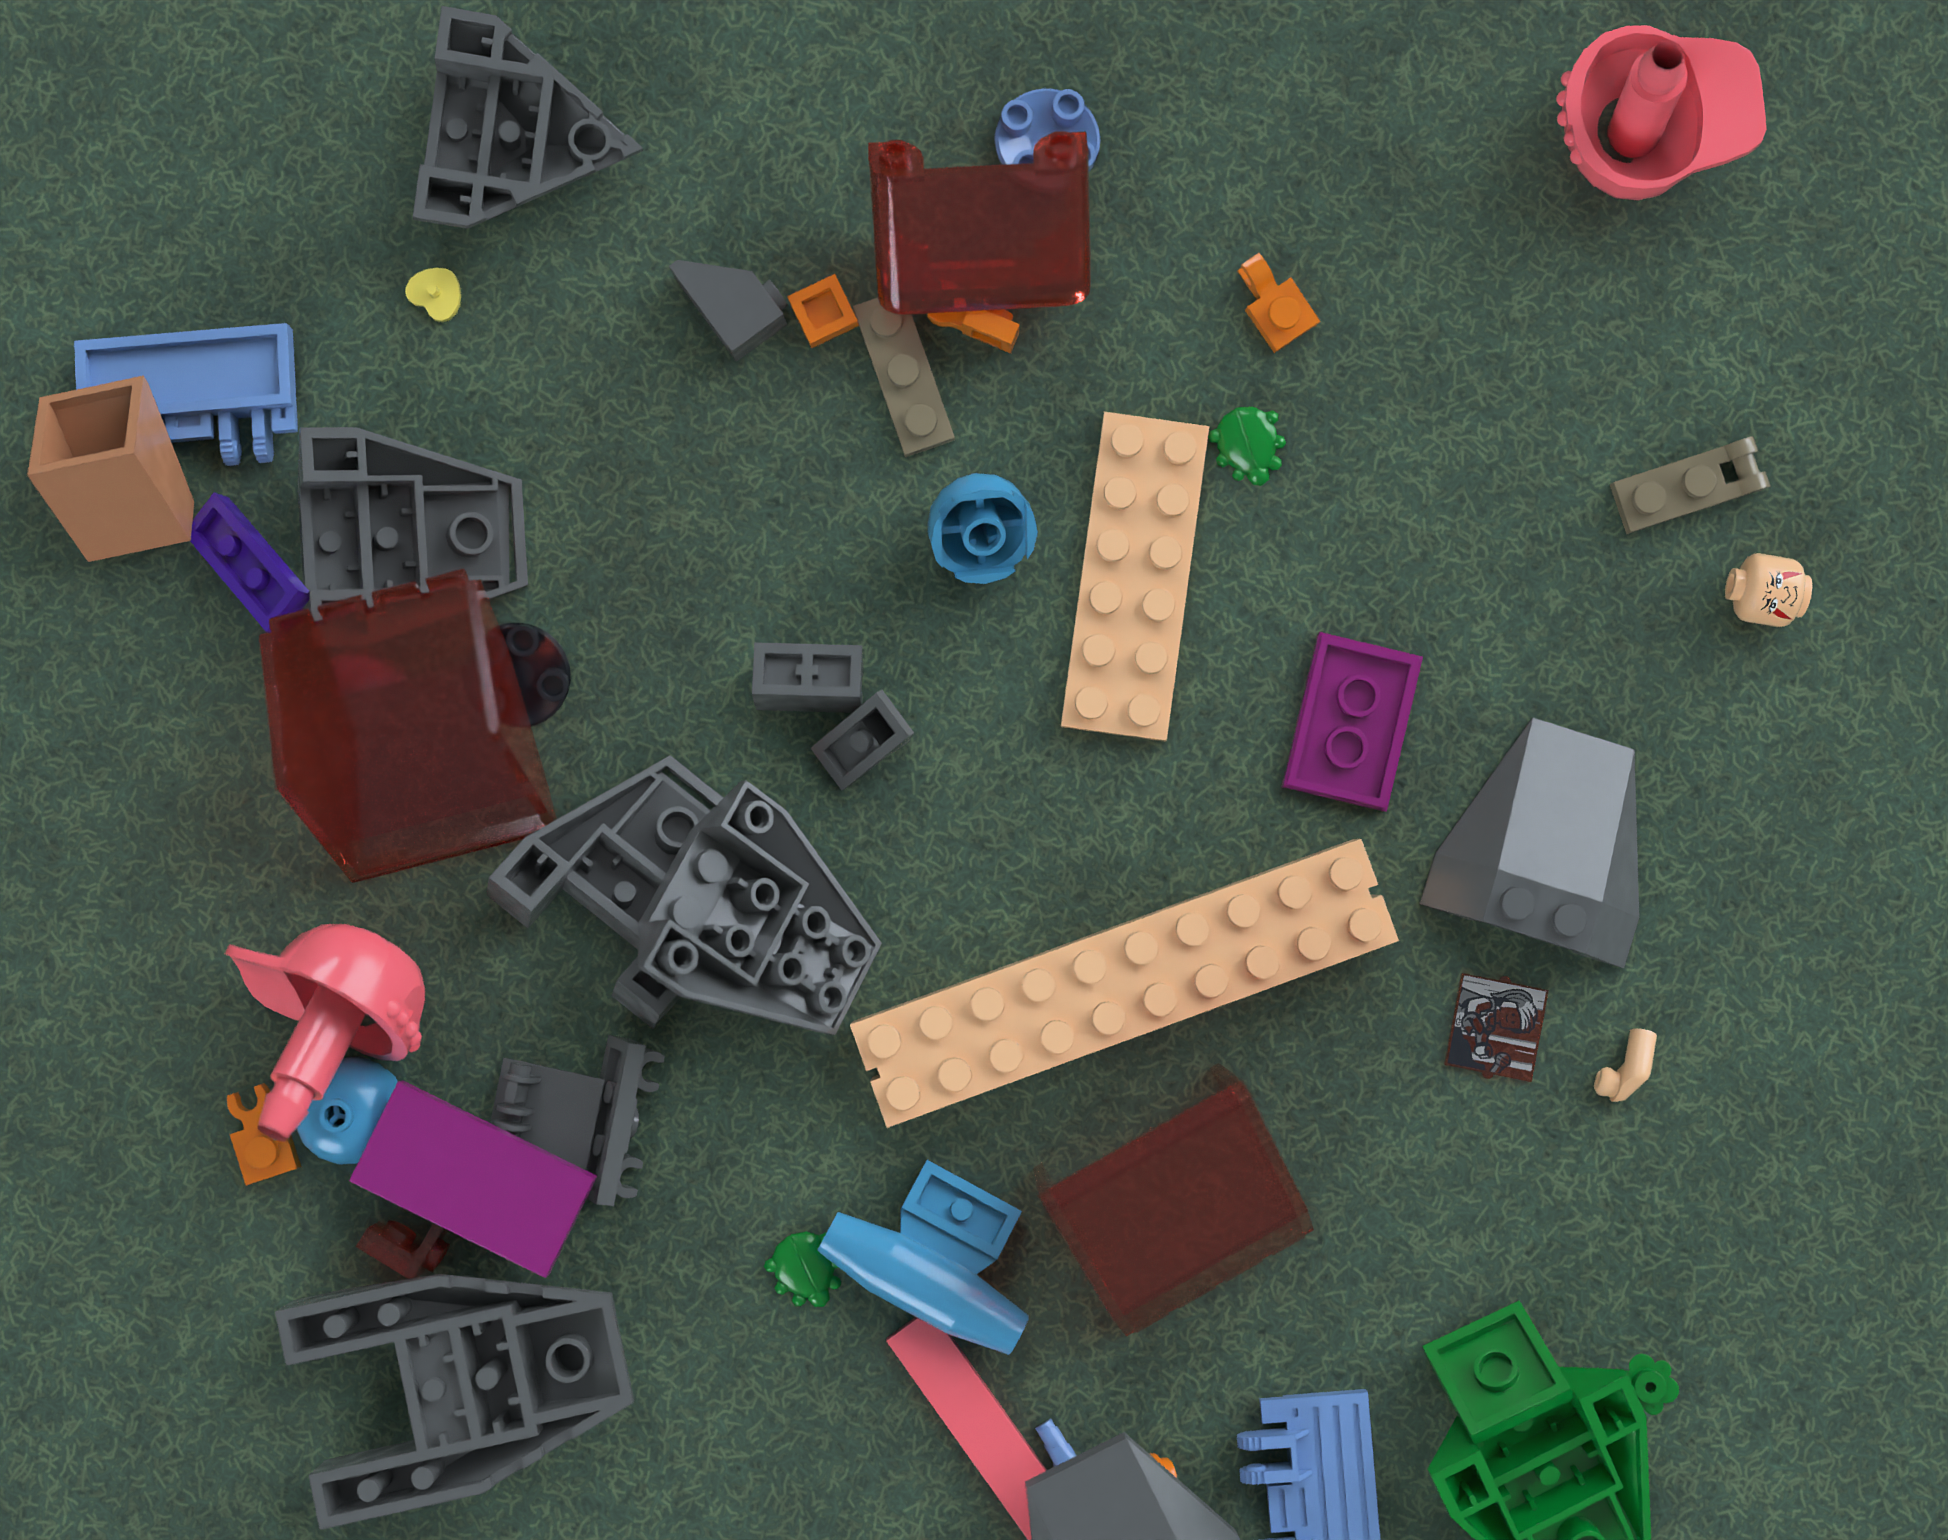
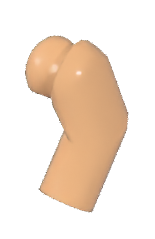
M1638 1028L1630 1030L1625 1062L1617 1071L1605 1067L1597 1072L1594 1089L1598 1095L1610 1097L1611 1102L1624 1101L1650 1077L1657 1039L1656 1033Z

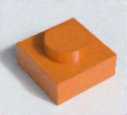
M835 274L787 296L811 349L859 326L858 320Z

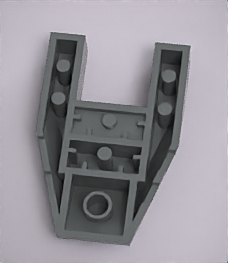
M436 1274L347 1288L293 1300L275 1311L286 1366L394 1342L414 1440L326 1459L308 1475L320 1530L483 1494L495 1484L520 1469L528 1467L548 1452L568 1440L576 1438L635 1401L612 1292Z

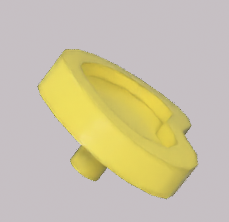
M431 268L418 272L409 280L406 286L405 294L408 300L416 306L425 307L429 316L435 321H449L456 315L460 307V285L457 277L448 269Z

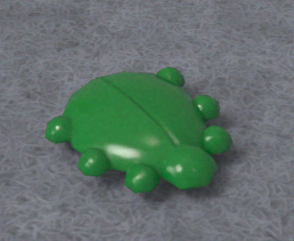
M1252 406L1235 408L1223 416L1218 427L1211 430L1208 434L1209 441L1217 443V449L1220 452L1216 458L1217 465L1221 467L1231 465L1235 468L1232 474L1234 480L1240 481L1244 479V475H1247L1252 485L1262 486L1269 480V469L1279 470L1282 466L1281 459L1275 456L1277 449L1284 448L1286 444L1285 438L1277 435V429L1274 426L1279 420L1278 413L1273 410L1264 412Z
M807 1231L791 1234L776 1246L772 1258L765 1261V1270L767 1272H774L775 1278L778 1280L775 1285L776 1293L781 1295L788 1291L793 1293L791 1301L795 1306L801 1307L806 1303V1299H808L814 1307H824L830 1300L828 1288L834 1290L841 1286L840 1278L833 1275L834 1269L839 1267L817 1251L827 1232L820 1235Z

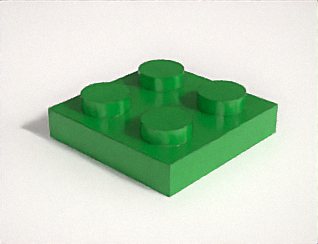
M1520 1300L1422 1346L1433 1371L1473 1444H1479L1574 1399L1569 1383Z

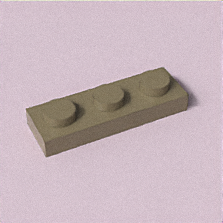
M903 289L853 306L905 458L955 441Z

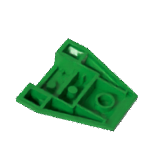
M1559 1367L1572 1389L1574 1399L1479 1444H1473L1457 1415L1427 1469L1450 1517L1475 1540H1651L1647 1417L1631 1380L1624 1369Z

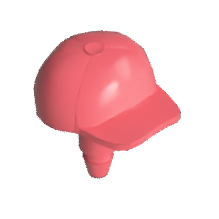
M1648 25L1625 26L1605 32L1583 50L1572 71H1566L1562 74L1561 83L1566 88L1559 92L1556 97L1558 105L1562 106V111L1557 116V122L1560 126L1564 127V143L1571 152V162L1577 165L1581 174L1593 187H1597L1599 190L1617 199L1642 200L1660 196L1693 173L1724 165L1748 155L1760 146L1767 130L1760 69L1750 50L1737 42L1714 38L1678 37ZM1617 98L1619 100L1608 125V139L1616 152L1622 156L1633 158L1632 163H1623L1613 159L1603 150L1598 138L1599 117L1606 105Z
M325 924L299 935L287 945L278 957L231 944L228 946L225 954L232 958L240 970L243 981L251 995L265 1007L299 1021L271 1073V1078L275 1085L271 1092L266 1094L258 1124V1130L266 1136L279 1141H286L308 1115V1108L312 1100H321L349 1047L364 1055L386 1061L402 1060L408 1052H415L419 1049L422 1035L419 1032L420 1021L425 1002V986L421 971L415 961L380 935L347 924ZM366 1014L377 1022L366 1027L361 1026Z

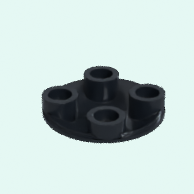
M505 623L487 630L473 643L462 665L464 686L471 703L484 717L503 729L527 728L546 721L562 706L570 688V665L561 645L543 629L526 623Z

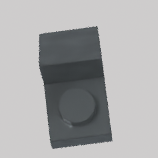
M880 690L813 745L811 750L843 791L884 758L909 743L914 732L884 691Z

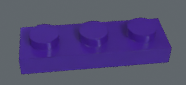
M213 492L193 519L190 542L261 627L268 633L282 636L309 601V590L232 500L227 496Z

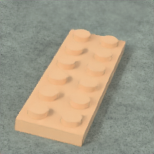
M1104 412L1061 727L1167 741L1209 426Z

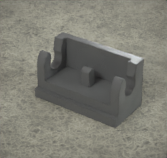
M754 642L752 697L756 710L853 713L862 705L863 700L862 676L864 665L862 645Z

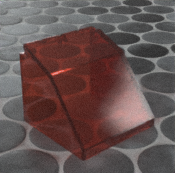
M464 568L425 578V583L430 590L427 593H421L416 581L373 591L371 593L373 607L368 608L363 595L318 605L317 609L322 616V620L315 621L308 608L269 618L271 633L259 635L275 788L352 883L522 840L557 820L508 647L481 579L469 581Z
M1219 1063L1211 1067L1210 1070L1221 1090L1055 1184L1043 1163L1033 1168L1038 1194L1112 1319L1125 1336L1135 1331L1138 1333L1168 1316L1170 1311L1177 1307L1179 1309L1214 1290L1216 1285L1221 1282H1228L1263 1262L1262 1259L1267 1256H1274L1304 1239V1235L1314 1230L1308 1209L1245 1084L1239 1077Z

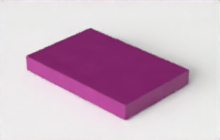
M1319 632L1315 642L1281 787L1387 812L1423 657Z

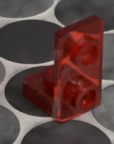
M389 1220L386 1225L378 1221L368 1227L356 1247L406 1278L413 1279L422 1274L425 1269L433 1273L446 1255L450 1244L443 1240L448 1230L433 1223L419 1246L414 1243L417 1235L411 1229L399 1222Z

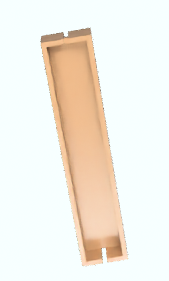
M1353 839L853 1021L850 1027L866 1071L877 1068L879 1075L872 1077L870 1083L886 1127L894 1126L1398 942L1399 939L1383 896L1370 895L1368 888L1378 885L1362 839Z

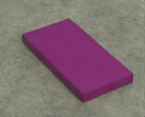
M401 1080L397 1082L349 1181L546 1278L550 1275L597 1176Z

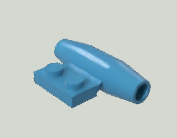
M929 1160L925 1161L901 1207L900 1233L837 1212L817 1250L874 1295L946 1334L1010 1355L1029 1319L1028 1314L977 1275L998 1259L1022 1211Z

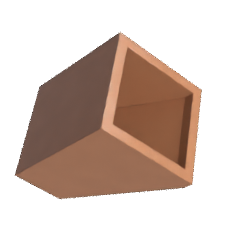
M144 375L39 398L27 476L88 562L191 541L194 499L149 383Z

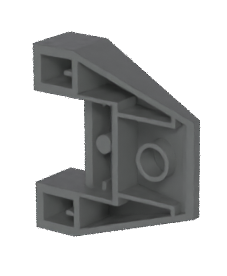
M670 755L525 837L490 875L487 896L525 927L529 928L557 895L564 890L638 949L639 921L689 831L710 812L708 808L662 771L668 769L714 807L723 797ZM638 956L616 981L611 995L652 1029L656 1027L680 998L678 994L638 968Z

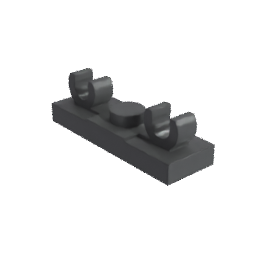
M608 1035L600 1078L606 1079L588 1166V1172L596 1175L597 1178L586 1198L597 1205L614 1206L616 1194L622 1198L637 1196L638 1190L632 1186L622 1185L620 1177L627 1168L642 1169L643 1162L632 1155L624 1153H627L630 1138L635 1135L638 1128L637 1089L645 1092H654L659 1088V1083L643 1079L642 1069L650 1061L664 1063L665 1058L661 1053L646 1048L644 1044L614 1035Z

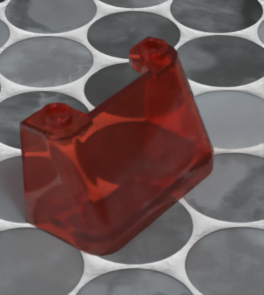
M1057 131L1041 138L1034 146L1033 163L924 169L923 155L912 144L902 140L868 143L877 295L880 305L885 310L894 314L907 315L1058 307L1077 304L1085 300L1089 295L1091 288L1089 164L1086 131Z

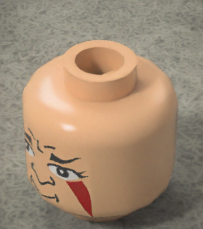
M1755 553L1746 558L1740 569H1731L1726 581L1725 597L1728 600H1733L1734 612L1740 620L1773 627H1785L1791 624L1795 617L1800 618L1806 613L1811 600L1812 579L1810 576L1805 575L1804 568L1797 560Z

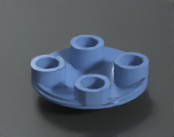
M1037 89L1020 95L1004 106L996 127L995 146L1002 166L1017 182L1038 191H1059L1077 184L1090 172L1098 157L1100 134L1093 114L1084 104L1082 96L1071 89L1062 91L1056 89Z

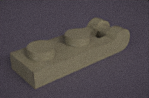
M1747 437L1611 483L1610 487L1626 534L1770 487L1766 472H1759L1754 453L1758 452L1754 437ZM1732 461L1739 480L1726 484L1720 465Z

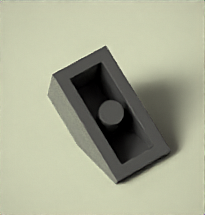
M676 260L669 265L678 284L736 362L787 326L782 310L788 304L771 280L761 284L752 271Z

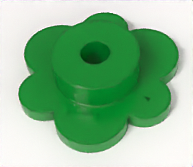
M1637 1354L1630 1360L1629 1371L1626 1370L1625 1372L1631 1380L1642 1408L1650 1415H1658L1663 1410V1403L1674 1401L1679 1394L1677 1382L1669 1377L1671 1374L1670 1364L1664 1360L1655 1363L1647 1354ZM1652 1382L1653 1388L1646 1391V1384Z

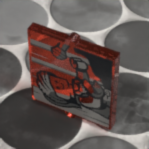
M1461 973L1444 1065L1482 1072V1076L1486 1079L1492 1078L1493 1075L1532 1082L1549 990L1511 983L1510 978L1507 976H1502L1499 980Z

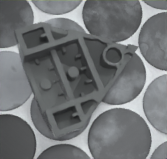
M442 6L435 51L436 82L424 165L420 164L413 220L468 229L643 151V147L628 134H623L603 116L602 110L541 55L531 51L512 33V29L496 15Z

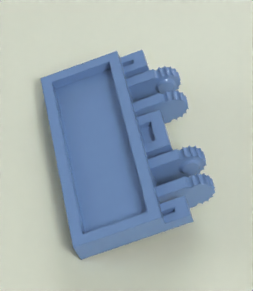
M287 323L74 341L76 390L144 375L149 383L171 443L214 439L213 416H218L220 453L225 466L239 465L242 454L238 422L240 418H252L253 451L258 463H267L273 460L272 431L275 434L298 432L293 329Z
M1358 1389L1259 1398L1262 1424L1285 1422V1428L1240 1432V1434H1237V1446L1239 1449L1247 1451L1287 1448L1288 1462L1255 1463L1243 1466V1468L1239 1469L1240 1482L1252 1485L1266 1484L1271 1533L1294 1531L1293 1537L1268 1538L1264 1540H1380L1367 1390Z

